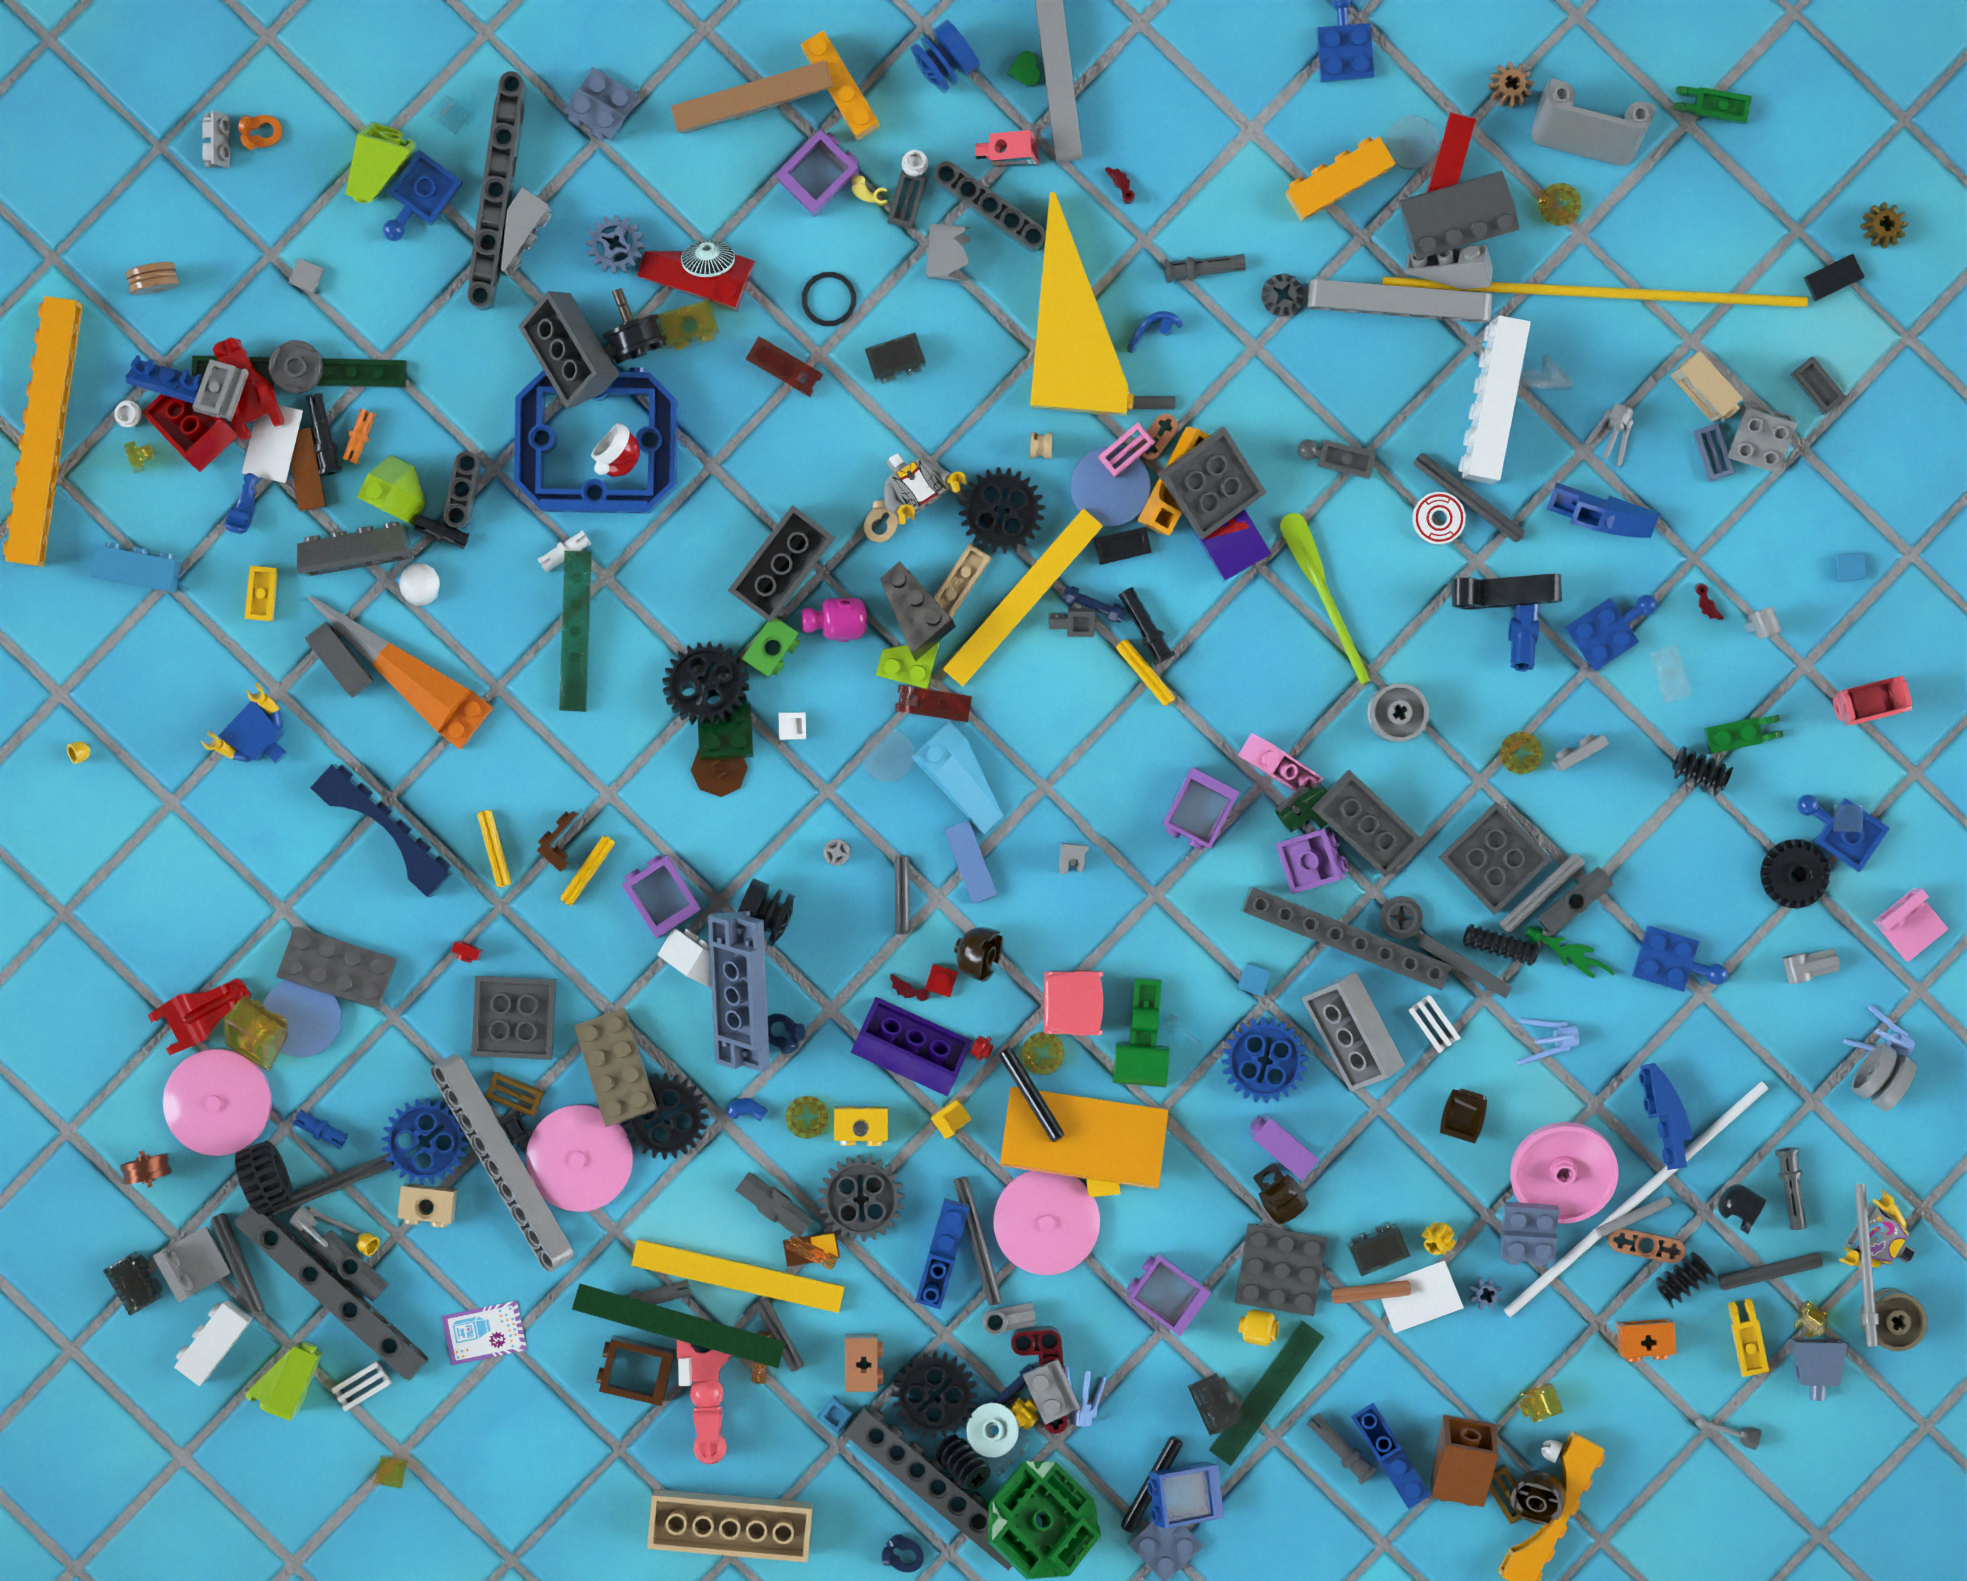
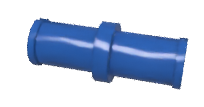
M302 1109L295 1117L297 1120L293 1121L294 1126H298L313 1134V1138L316 1140L322 1139L338 1149L344 1146L346 1142L344 1139L348 1138L347 1133L330 1126L327 1120H319Z

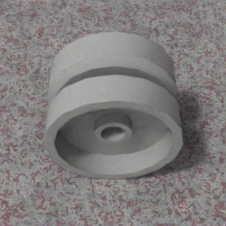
M1394 683L1380 688L1372 695L1367 705L1366 718L1370 729L1378 737L1388 742H1405L1415 738L1424 730L1429 720V706L1425 696L1417 688L1408 684ZM1395 708H1399L1401 710L1400 717H1393V713H1395Z
M1880 1043L1867 1055L1854 1076L1851 1091L1863 1099L1871 1097V1102L1874 1106L1887 1112L1900 1101L1908 1090L1916 1074L1917 1063L1904 1055L1897 1057L1895 1049L1885 1043Z

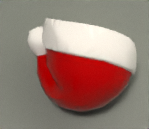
M616 423L593 449L591 456L596 461L594 470L599 475L607 474L611 477H619L629 473L639 461L640 449L638 441L626 426Z

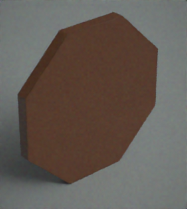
M698 749L691 773L700 790L723 797L741 788L748 766L744 758L700 761Z

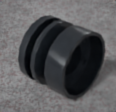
M753 878L738 912L750 911V917L763 920L764 935L766 931L771 933L767 945L773 947L776 941L783 935L793 913L795 896L788 894L784 904L779 902L783 893L782 890L779 889L771 899L767 897L770 885Z

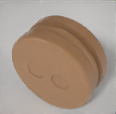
M157 262L127 270L125 274L126 279L129 280L130 294L148 295L177 287L179 280L176 277L175 264L173 262Z

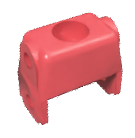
M1898 676L1840 690L1833 698V706L1838 720L1847 726L1912 710V701L1904 676Z
M1044 971V1033L1103 1035V1030L1100 1029L1103 1016V990L1100 977H1103V971Z

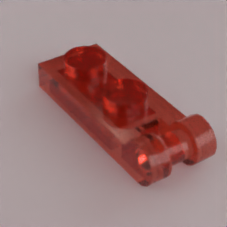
M758 336L746 357V361L809 398L814 392L812 388L817 381L820 382L823 374L760 336ZM801 371L808 375L804 383L796 380Z
M898 685L897 693H900L898 703H895L894 711L968 723L972 696ZM910 695L918 696L917 706L909 705Z

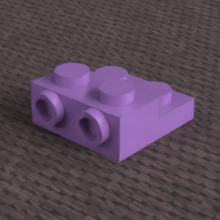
M1330 826L1276 843L1291 894L1335 882L1346 877L1345 872L1348 871V864L1344 856H1339L1337 846H1340V839L1336 831H1331Z

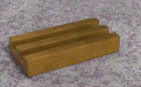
M495 1072L485 1097L535 1117L545 1091ZM497 1080L537 1095L536 1099L497 1084ZM496 1089L533 1104L532 1109L492 1092Z
M1504 1464L1499 1469L1494 1470L1492 1480H1496L1511 1504V1494L1500 1478V1475L1505 1474L1513 1489L1516 1482ZM1491 1483L1489 1490L1509 1523L1513 1524L1521 1519V1512L1517 1507L1514 1509L1516 1514L1514 1516L1510 1514Z

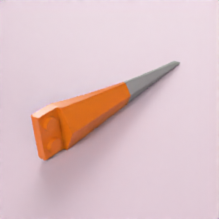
M308 596L309 600L438 733L458 749H463L494 707L467 687L316 598Z

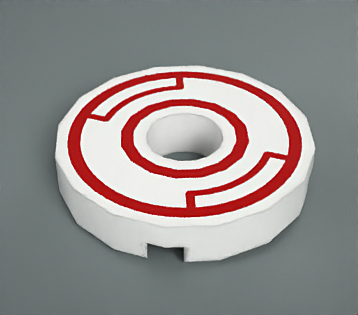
M1437 491L1425 495L1418 501L1413 510L1412 523L1414 530L1418 536L1429 544L1443 545L1452 542L1461 534L1465 527L1466 514L1463 505L1455 496L1447 492ZM1435 511H1441L1445 514L1446 522L1444 525L1437 526L1432 522V514Z

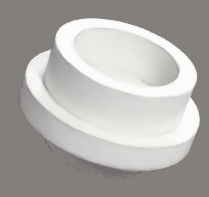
M911 150L903 156L902 169L906 174L920 176L927 171L928 159L923 152Z
M133 401L119 403L114 413L117 423L128 428L136 426L142 416L139 405Z

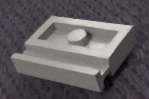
M210 359L194 401L193 410L232 421L249 375L248 370L244 368L243 370L238 369L236 366Z
M1591 733L1578 741L1580 744L1578 747L1572 750L1570 747H1567L1556 753L1557 759L1551 762L1555 770L1563 771L1609 745L1605 736L1597 735L1594 737Z
M1058 1358L1023 1374L1045 1425L1070 1414L1074 1410L1081 1409Z

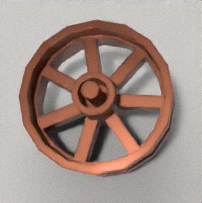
M144 1150L139 1151L140 1157H136V1160L119 1165L123 1173L124 1185L142 1182V1184H147V1188L153 1187L152 1181H155V1178L172 1173L171 1166L168 1163V1153L150 1156L149 1154L145 1155Z

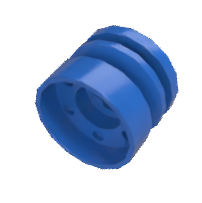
M945 20L933 29V35L937 43L933 44L926 37L921 39L926 51L916 43L910 47L916 64L923 75L942 93L949 90L944 77L953 85L958 83L954 73L955 69L967 76L980 66V62L970 45L949 20Z

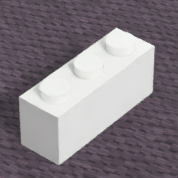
M230 1300L225 1301L222 1305L217 1303L208 1314L211 1319L206 1326L201 1324L192 1335L195 1340L190 1347L185 1345L175 1357L179 1361L174 1368L199 1387L206 1382L253 1320L251 1316Z

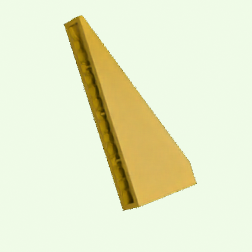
M1050 192L1030 406L1036 409L1127 416V410L1133 409L1134 394H1129V386L1056 193Z

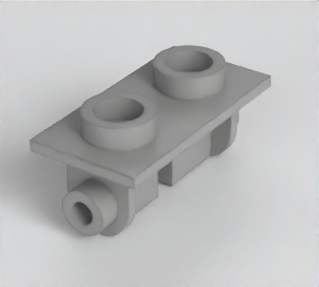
M217 111L205 113V118H202V138H211V143H203L202 162L205 163L206 168H216V166L229 168L231 156L229 148V115Z

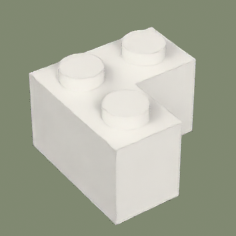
M673 928L657 955L685 976L712 989L709 943L702 939L697 941L700 936L689 929H685L682 932Z

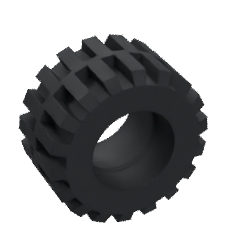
M267 1140L236 1152L235 1169L245 1198L256 1213L261 1215L291 1203L293 1193L286 1166L280 1153L270 1141Z

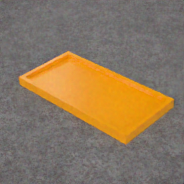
M1010 1087L999 1166L1158 1190L1169 1110L1039 1091L1064 1132V1136L1060 1140L1052 1142L1019 1088Z

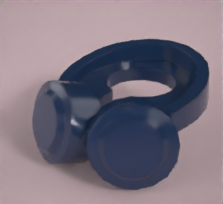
M771 1014L768 1016L769 1043L779 1047L783 1054L792 1053L798 1049V1042L802 1041L805 1037V1026L802 1023H795L786 1015ZM778 1021L782 1022L785 1025V1030L790 1033L791 1038L786 1039L783 1036H774L771 1031L772 1025Z
M897 1534L890 1538L886 1543L887 1547H884L882 1551L883 1565H891L901 1572H914L923 1564L924 1554L920 1546L910 1539L903 1538L902 1534ZM898 1548L902 1551L912 1550L916 1555V1559L912 1564H904L900 1556L893 1553V1549Z

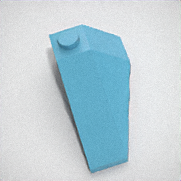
M947 721L911 758L981 833L985 834L1003 815L968 740L950 721Z

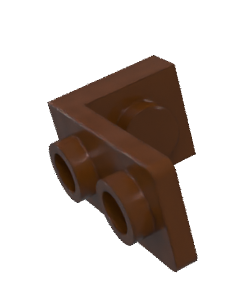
M566 811L557 820L556 823L559 825L553 833L547 831L538 841L541 846L537 851L560 872L570 865L566 860L568 854L559 846L553 848L551 845L578 817L579 813L576 811L571 813Z

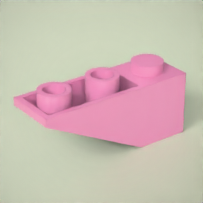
M1251 733L1238 754L1240 758L1294 792L1301 785L1309 788L1315 783H1321L1323 780L1321 776L1267 740Z

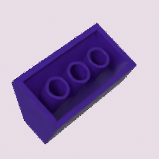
M875 997L850 1053L948 1097L972 1040Z

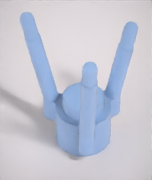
M1870 1005L1868 1009L1895 1033L1890 1035L1880 1029H1876L1875 1032L1888 1040L1887 1045L1896 1050L1897 1057L1901 1055L1909 1057L1915 1048V1040L1909 1038V1033L1901 1030L1885 1015ZM1844 1039L1843 1041L1845 1044L1869 1051L1876 1047L1849 1039Z
M1519 1019L1521 1024L1558 1028V1030H1554L1553 1037L1535 1040L1536 1044L1555 1043L1558 1047L1518 1060V1065L1562 1051H1570V1047L1579 1045L1578 1029L1576 1025L1568 1026L1567 1021L1551 1022Z
M1064 1367L1065 1375L1071 1385L1069 1368ZM1085 1372L1082 1401H1078L1081 1409L1067 1414L1071 1416V1424L1082 1427L1092 1425V1418H1096L1097 1407L1106 1382L1105 1377H1102L1091 1406V1403L1088 1402L1091 1372Z

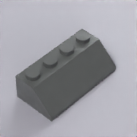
M1502 171L1399 200L1408 247L1416 259L1519 230L1515 204Z
M548 291L518 326L566 408L570 409L604 393L619 376L618 371L571 293Z
M792 505L728 591L771 623L835 537Z
M390 522L383 524L384 529L373 530V526L358 528L355 534L347 535L346 531L330 533L331 538L321 539L320 535L305 537V542L297 543V573L309 577L413 559L408 529L406 526H400L399 522Z

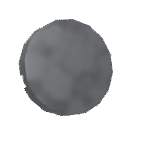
M291 340L275 348L270 357L268 369L277 387L288 393L301 394L309 392L317 386L322 377L324 365L321 355L313 346L304 341Z

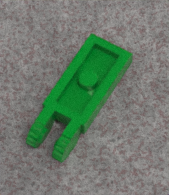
M1678 86L1676 88V93L1680 96L1696 97L1695 105L1684 102L1674 103L1673 110L1693 113L1695 116L1739 124L1747 123L1751 96L1703 87Z
M1779 715L1759 719L1754 717L1704 728L1709 754L1761 744L1766 740L1783 737V732L1778 730L1762 735L1760 728L1761 724H1772L1780 721Z

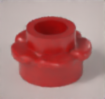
M979 1036L976 1039L971 1055L977 1057L978 1061H981L983 1058L988 1059L992 1053L994 1045L990 1043L991 1038L989 1036L987 1038Z

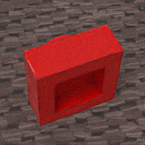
M458 940L454 942L451 952L457 954V959L471 963L472 960H480L483 949Z
M933 964L925 990L950 997L958 972Z

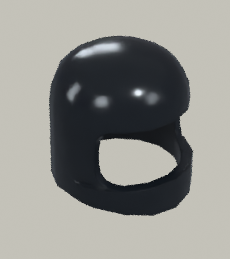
M1734 1184L1728 1187L1720 1197L1718 1210L1725 1219L1731 1215H1736L1743 1219L1740 1230L1749 1234L1766 1200L1747 1187Z

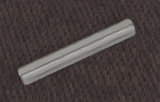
M1572 854L1500 921V926L1507 933H1511L1584 865L1583 859L1578 854Z

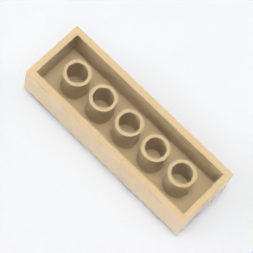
M654 1489L651 1498L647 1549L808 1563L814 1503Z

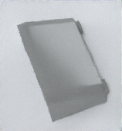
M1551 78L1540 93L1531 128L1533 141L1543 147L1618 166L1629 164L1634 159L1649 128L1656 105L1640 101L1635 102L1628 107L1624 119L1573 106L1575 92L1569 83Z

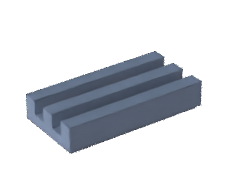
M1716 423L1692 431L1708 482L1735 474L1732 461L1728 457L1729 452L1720 424ZM1714 430L1726 466V471L1722 470L1710 434V431ZM1701 434H1704L1717 474L1713 473Z

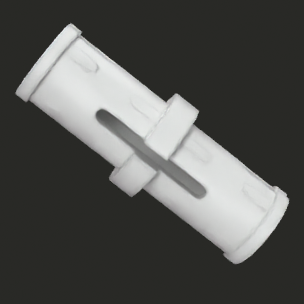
M581 530L564 543L561 541L557 543L558 547L539 557L538 561L547 573L563 561H570L572 559L571 556L588 545L590 546L591 542L584 531Z

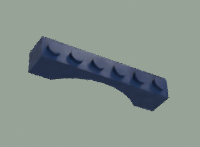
M331 764L310 788L329 806L359 811L383 826L393 837L402 853L408 880L426 897H432L453 874L449 870L451 867L449 862L440 855L436 858L429 851L432 847L423 838L419 837L416 839L410 833L412 828L402 819L397 821L390 815L392 813L391 808L383 801L377 803L371 797L373 792L362 782L358 785L351 778L353 773L343 764L340 766Z

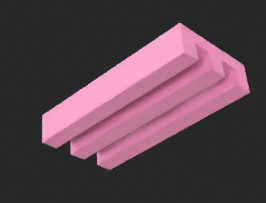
M1136 423L1102 452L1098 459L1115 478L1152 447L1155 441L1139 423ZM1136 431H1139L1141 433L1135 440H1133L1128 446H1126L1121 452H1119L1114 458H1112L1108 462V460L1106 459L1108 455H1110L1115 449H1117ZM1143 439L1147 440L1146 444L1118 468L1114 469L1113 465Z

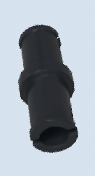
M419 514L413 529L436 538L435 541L437 542L445 541L463 550L470 536V533L452 528L444 521L440 523Z

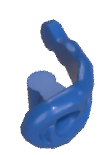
M1167 311L1151 314L1135 331L1128 344L1127 351L1133 353L1136 350L1142 335L1153 323L1162 321L1159 330L1162 335L1168 336L1171 334L1173 324L1178 328L1183 326L1182 320L1175 314Z
M253 473L244 475L245 483L242 486L243 491L239 497L238 505L235 508H230L228 517L225 520L224 526L230 532L243 534L250 527L251 518L255 510L254 498L256 491L254 486L259 480Z

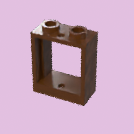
M613 1335L611 1342H605L602 1357L607 1359L605 1367H600L596 1383L600 1384L599 1392L662 1406L676 1350ZM617 1348L662 1358L653 1394L609 1384Z

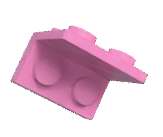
M1921 888L1910 890L1873 921L1900 956L1907 962L1948 930L1947 926L1926 902L1929 896Z

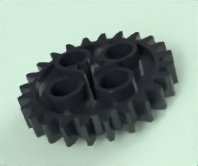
M997 467L996 475H992L990 470L987 469V478L985 479L977 474L978 483L975 484L970 481L968 483L972 489L971 492H962L968 498L967 501H959V505L966 507V510L959 512V516L966 517L967 519L961 523V527H970L965 535L970 536L974 534L976 536L973 540L974 545L981 540L983 542L982 550L991 545L993 554L996 553L998 547L1002 548L1004 554H1006L1007 547L1009 546L1012 547L1014 552H1017V543L1026 547V537L1032 540L1035 539L1034 534L1031 532L1032 529L1036 531L1041 530L1036 521L1044 520V517L1039 515L1038 511L1045 509V506L1037 504V501L1041 500L1043 496L1034 495L1038 486H1028L1030 477L1022 481L1020 479L1021 471L1015 477L1011 476V468L1007 469L1006 474H1002L1000 467ZM1006 487L1008 488L1005 509L1009 510V514L1005 513L1003 515L1000 534H996L998 512L994 511V508L1000 507L1003 488ZM986 489H995L999 494L998 499L994 502L986 501L983 497ZM1012 494H1022L1025 503L1020 507L1011 505L1009 499ZM988 514L993 518L994 523L990 528H982L979 525L978 520L982 515ZM1010 519L1017 520L1020 524V529L1016 533H1009L1005 529V523Z
M697 642V650H693L688 645L687 654L678 651L679 660L670 659L673 668H665V673L669 677L662 678L663 684L667 686L663 688V693L668 696L666 698L667 705L673 704L672 712L675 714L680 711L679 716L682 721L689 716L690 725H693L698 719L701 727H704L706 720H710L711 725L715 726V719L717 718L725 723L724 715L726 714L735 717L733 708L742 709L739 700L747 701V695L743 691L750 690L749 684L746 683L749 680L748 673H743L746 670L745 663L739 664L741 661L740 656L735 655L732 657L731 648L723 652L722 644L713 649L711 642H708L706 648H702L700 642ZM716 664L710 673L711 665ZM696 665L705 666L700 672L692 671V668ZM721 673L730 674L726 680L717 679V676ZM708 677L710 679L711 684H706L708 681ZM688 688L695 690L694 694L690 696L682 694ZM702 696L703 699H702V701H701V704H700V705H697L696 703L699 701L700 697ZM713 696L721 698L716 704L707 702Z
M665 1072L663 1080H660L656 1073L653 1075V1082L649 1081L658 1110L654 1111L653 1117L646 1118L641 1115L630 1119L623 1126L625 1129L631 1128L632 1130L627 1136L628 1139L636 1137L637 1140L634 1143V1147L640 1144L644 1145L643 1154L650 1149L652 1150V1158H655L658 1152H662L663 1160L667 1159L668 1152H671L673 1157L677 1158L678 1150H681L686 1155L688 1153L687 1145L693 1148L697 1146L694 1137L697 1139L704 1137L699 1132V1129H707L708 1127L702 1123V1120L709 1118V1114L702 1113V1110L708 1104H700L699 1100L704 1094L695 1095L694 1091L697 1089V1085L689 1088L687 1086L689 1078H686L681 1083L679 1082V1074H676L673 1080H669L668 1072ZM666 1091H673L677 1094L678 1101L676 1104L669 1105L664 1101V1093ZM682 1103L687 1105L686 1108L674 1113L669 1118L670 1122L664 1119L648 1129L645 1128V1124L657 1119L662 1114V1109L665 1112H669ZM685 1114L689 1116L691 1120L690 1126L687 1128L680 1127L677 1124L678 1115ZM658 1127L664 1128L668 1134L667 1139L664 1141L657 1140L654 1137V1129Z
M936 1350L933 1351L932 1357H928L927 1353L923 1351V1359L921 1360L913 1355L914 1364L911 1365L905 1361L904 1367L907 1371L898 1370L897 1375L901 1380H893V1385L899 1388V1390L892 1391L891 1396L899 1399L894 1401L892 1405L893 1407H901L896 1416L901 1417L905 1415L906 1418L903 1421V1425L906 1426L912 1423L913 1433L918 1428H921L922 1437L926 1435L927 1431H931L933 1438L936 1437L937 1431H941L942 1435L946 1437L948 1428L956 1433L955 1424L958 1423L964 1427L965 1421L963 1417L972 1418V1413L968 1408H976V1403L970 1399L978 1397V1392L971 1391L970 1389L977 1386L976 1381H968L973 1372L968 1371L964 1373L966 1363H961L958 1366L956 1364L958 1356L948 1360L946 1351L942 1358L938 1357ZM932 1369H938L942 1373V1378L938 1381H931L927 1376L928 1372ZM948 1377H952V1381L940 1390L939 1399L933 1397L921 1411L917 1410V1407L930 1397V1389L934 1392L937 1391ZM912 1388H919L922 1390L923 1396L918 1400H913L909 1397L908 1392ZM951 1388H956L960 1391L961 1396L957 1400H950L947 1398L946 1392ZM931 1407H938L942 1411V1415L937 1419H932L927 1415V1411Z

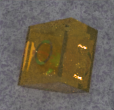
M245 995L224 1017L225 1044L261 1068L269 1071L288 1037V1023L284 1017L277 1013H271L265 1009L261 1002L255 999L251 1000Z

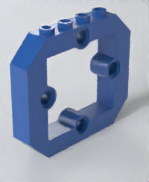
M615 367L619 376L604 393L591 399L602 401L609 396L649 397V426L641 428L636 434L639 449L643 453L648 454V490H610L599 479H589L583 484L581 489L544 488V453L553 451L558 442L555 431L545 425V395H558L543 370L515 397L514 483L541 511L650 514L677 488L678 402L650 372H646V368L632 367L630 372H619V368ZM548 432L550 436L549 442L543 446L538 445L536 441L538 434ZM647 434L656 435L657 441L653 447L648 448L643 445V438ZM594 486H599L602 489V496L598 500H591L589 497V490Z

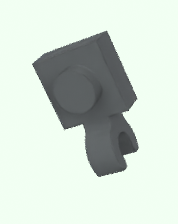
M1068 608V615L1049 613V629H1067V637H1094L1095 608Z

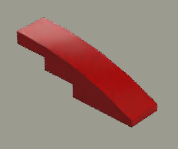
M1452 112L1449 113L1426 192L1459 182L1476 119Z

